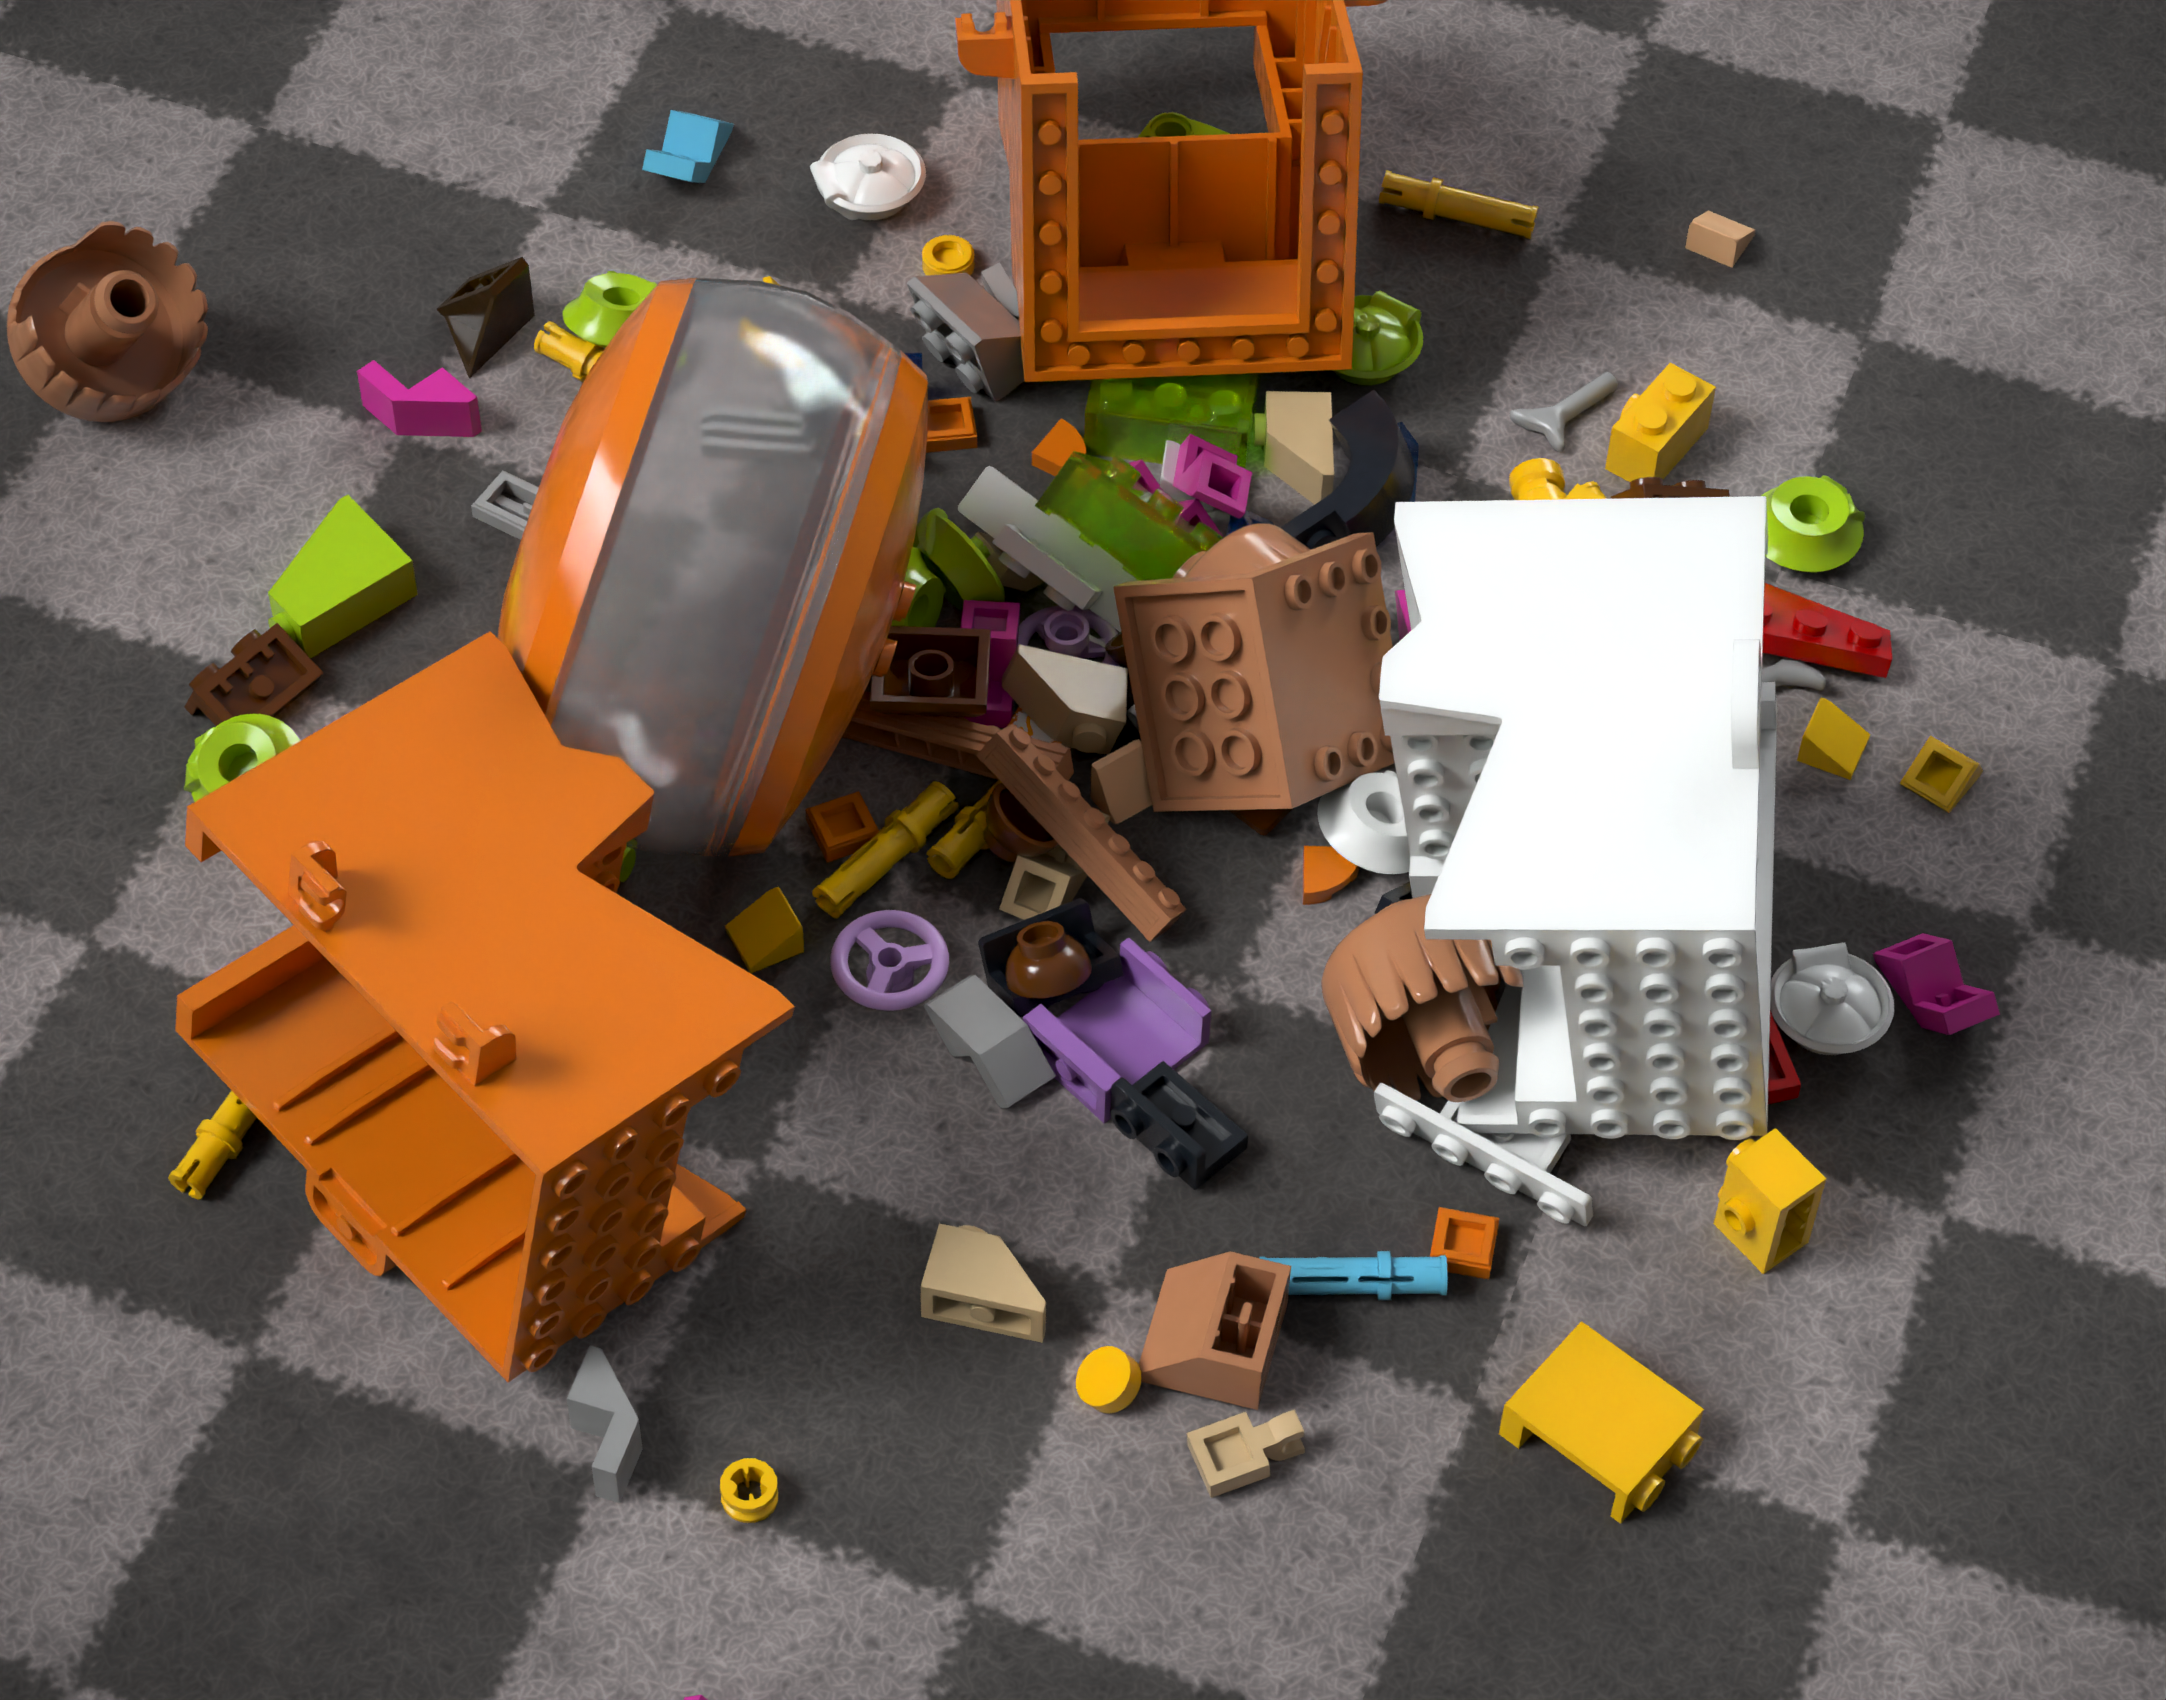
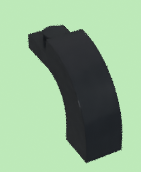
M1373 390L1329 419L1345 455L1351 461L1343 481L1327 497L1280 527L1311 550L1355 533L1370 532L1374 533L1375 545L1377 547L1395 528V503L1410 502L1412 497L1415 469L1411 452L1391 409L1378 393Z

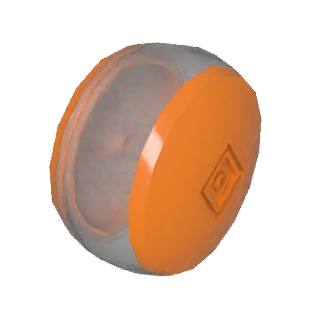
M688 278L660 281L622 324L590 369L569 407L549 457L516 554L503 598L497 638L510 652L561 745L619 757L654 790L648 829L627 842V847L672 855L737 856L764 853L794 814L825 767L855 714L871 676H886L897 645V641L887 638L892 621L901 622L902 618H906L916 590L915 584L904 582L915 538L923 489L928 421L927 375L899 348L851 313L807 291L751 280Z

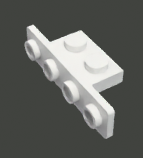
M986 467L958 505V511L995 538L992 543L1003 550V553L998 558L1003 564L1023 578H1026L1032 572L1046 582L1048 586L1043 593L1067 611L1072 610L1075 605L1082 610L1090 609L1121 632L1113 587L1128 581H1143L1145 579L996 468Z
M1379 1083L1374 1091L1376 1109L1380 1114L1379 1119L1395 1133L1405 1137H1410L1412 1133L1431 1142L1432 1149L1443 1159L1459 1166L1463 1165L1464 1162L1475 1166L1485 1172V1178L1496 1188L1508 1194H1516L1517 1190L1537 1200L1538 1207L1545 1214L1561 1223H1569L1572 1219L1583 1226H1587L1592 1219V1197L1550 1174L1571 1141V1134H1563L1554 1138H1543L1527 1133H1474L1457 1123L1460 1102L1448 1100L1439 1114L1384 1083Z

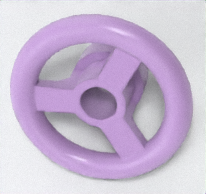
M1059 605L1051 606L1033 613L1019 625L1018 645L1027 646L1032 635L1037 632L1045 641L1049 651L1078 658L1105 657L1102 663L1119 667V664L1105 650L1106 644L1118 632L1109 622L1099 617L1090 609L1082 610L1078 606H1074L1072 610L1067 611ZM1089 627L1098 633L1101 638L1097 639L1089 635Z
M882 910L855 919L840 932L832 947L830 966L837 985L850 999L868 1008L894 1011L916 1006L930 998L940 988L948 972L949 952L941 933L924 918L905 911ZM888 927L905 929L919 936L926 944L903 948L895 943H886L874 930ZM855 942L869 954V964L866 970L867 988L853 977L849 969L848 956ZM931 964L926 977L913 987L914 970L922 965Z

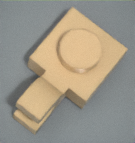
M1295 1409L1255 1427L1252 1426L1247 1413L1243 1412L1187 1433V1445L1211 1498L1270 1477L1268 1458L1282 1461L1305 1453V1448L1300 1439L1304 1437V1429Z

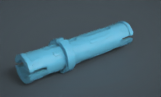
M1377 1251V1257H1259L1260 1259L1291 1266L1288 1295L1377 1294L1378 1300H1391V1294L1447 1295L1446 1255H1440L1439 1257H1391L1390 1251Z

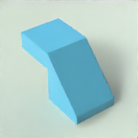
M671 110L662 151L646 149L642 170L689 182L705 183L733 130L734 124L693 113Z

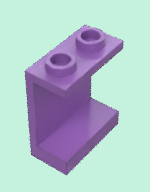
M1127 938L1120 944V959L1124 976L1104 983L1101 988L1089 993L1057 1018L1042 1004H1039L1023 1017V1021L1028 1025L1056 1075L1054 1078L1103 1123L1111 1119V1085L1120 1077H1123L1133 1085L1162 1061L1174 1070L1209 1043L1211 1010L1204 997L1193 988L1186 989L1168 972L1164 962L1151 951L1145 952L1130 938Z

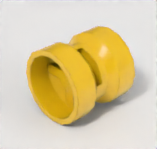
M1546 458L1530 459L1520 463L1510 473L1509 484L1514 500H1559L1566 497V494L1563 492L1565 490L1564 473L1560 464L1554 460Z

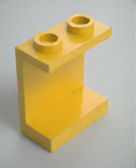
M1581 1321L1504 1404L1499 1435L1518 1449L1533 1433L1616 1493L1611 1517L1621 1524L1635 1507L1644 1512L1654 1503L1665 1485V1480L1662 1477L1673 1464L1683 1469L1695 1456L1703 1442V1438L1698 1435V1430L1704 1409Z

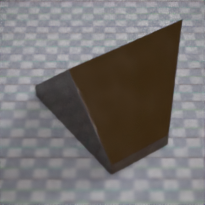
M523 257L469 277L437 308V311L446 319L469 379L535 316L529 265Z

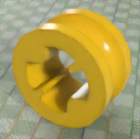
M743 1458L733 1462L724 1470L720 1478L721 1503L725 1512L731 1518L742 1523H755L766 1519L774 1512L778 1503V1482L773 1468L766 1462L756 1458ZM749 1481L760 1483L761 1496L754 1499L753 1494H749V1500L738 1498L737 1485L744 1482L746 1487H749Z

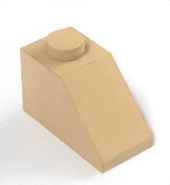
M1266 391L1264 413H1254L1253 444L1254 446H1264L1265 468L1315 505L1333 492V430L1329 419L1332 418L1331 392Z
M1018 645L1002 676V687L1051 739L1062 742L1063 746L1076 748L1082 752L1109 754L1126 724L1127 668L1026 645Z
M939 1224L921 1283V1317L1043 1343L1046 1330V1301L1001 1237L988 1234L975 1226L963 1225L954 1227Z

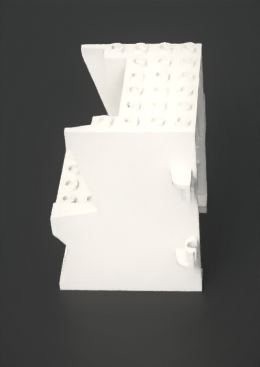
M1766 496L1396 502L1394 524L1411 631L1382 657L1379 700L1385 736L1391 737L1410 851L1409 879L1412 897L1416 898L1431 894L1425 912L1424 932L1426 939L1491 940L1495 966H1512L1520 969L1524 987H1515L1506 984L1495 1012L1497 1022L1492 1023L1488 1030L1494 1044L1493 1054L1499 1058L1498 1080L1494 1087L1484 1095L1459 1103L1457 1123L1474 1133H1527L1543 1138H1554L1563 1134H1595L1608 1139L1619 1138L1624 1135H1658L1665 1139H1680L1687 1135H1712L1730 1140H1741L1750 1136L1766 1135L1768 1121L1777 744L1775 682H1762L1765 554H1768Z

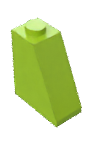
M347 494L337 501L268 592L273 616L268 619L269 627L271 628L278 623L309 658H312L418 595L413 561Z

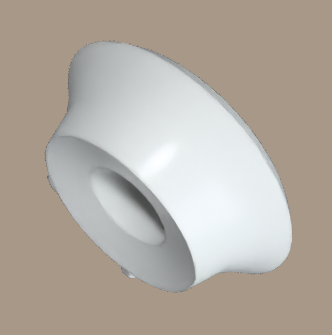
M860 134L845 138L832 145L824 152L819 161L810 165L817 188L824 197L826 205L850 220H880L896 214L919 193L926 178V168L920 154L908 143L882 134Z
M1387 770L1385 773H1367L1359 776L1349 784L1322 795L1318 804V822L1325 838L1340 855L1351 863L1376 873L1402 874L1409 872L1410 851L1398 779L1395 772Z
M1845 942L1793 950L1792 958L1783 963L1771 979L1770 1010L1775 1021L1789 1037L1809 1051L1823 1055H1838L1862 1050L1877 1042L1886 1033L1892 1022L1894 1000L1888 983L1872 965L1857 956L1849 954Z

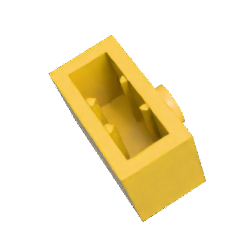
M1669 363L1641 395L1633 394L1625 404L1620 419L1613 425L1611 430L1605 469L1628 482L1645 477H1660L1664 479L1708 429L1716 386Z
M1776 1128L1757 1141L1752 1138L1743 1141L1728 1156L1726 1160L1728 1167L1723 1186L1718 1192L1719 1203L1713 1223L1762 1274H1765L1809 1243L1827 1179Z

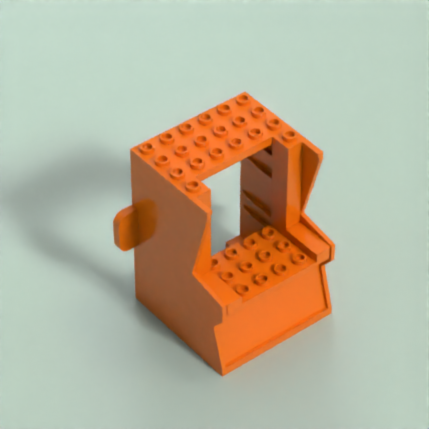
M996 0L997 12L994 13V25L989 31H977L971 13H963L961 18H955L958 56L963 67L974 75L998 77L999 128L1010 175L1013 285L1017 290L1025 382L1352 369L1363 71L1346 7L1373 6L1384 3L1387 0ZM1254 26L1253 64L1269 133L1078 140L1077 72L1055 73L1050 33Z
M489 631L187 806L185 847L200 862L222 851L293 925L178 994L175 1031L307 1170L305 1192L313 1212L350 1254L368 1272L375 1276H381L397 1265L509 1383L526 1370L536 1372L543 1368L555 1356L558 1348L573 1337L577 1336L581 1339L593 1333L602 1324L606 1315L623 1302L626 1305H632L639 1301L651 1289L654 1281L672 1269L674 1272H679L685 1269L695 1260L702 1247L745 1217L746 1208L739 1201L736 1202L727 1193L677 1164L679 1153L684 1143L683 1134L687 1115L691 1107L707 1096L719 1097L736 1083L741 1074L740 1063L743 1050L793 1016L795 1006L776 988L617 894L626 843L648 829L654 790L619 757L561 745L507 647Z

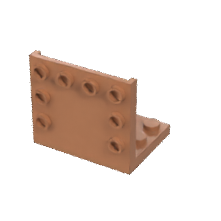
M1373 532L1349 535L1248 574L1128 581L1113 587L1154 812L1293 809L1349 784L1361 775L1376 772L1395 763L1391 737L1385 736L1379 700L1382 657L1393 646L1390 634L1391 619L1386 609L1381 580V560L1376 551Z

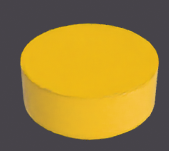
M942 235L928 241L922 250V269L926 276L968 273L971 275L974 271V249L967 240L959 236Z
M1104 1346L1092 1351L1082 1361L1076 1375V1389L1080 1398L1097 1411L1108 1414L1116 1413L1126 1408L1135 1399L1141 1385V1370L1138 1363L1121 1349L1113 1346Z

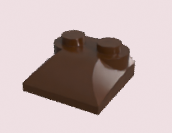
M890 627L887 638L897 641V645L886 676L878 677L872 675L871 710L882 714L977 717L986 714L991 629Z

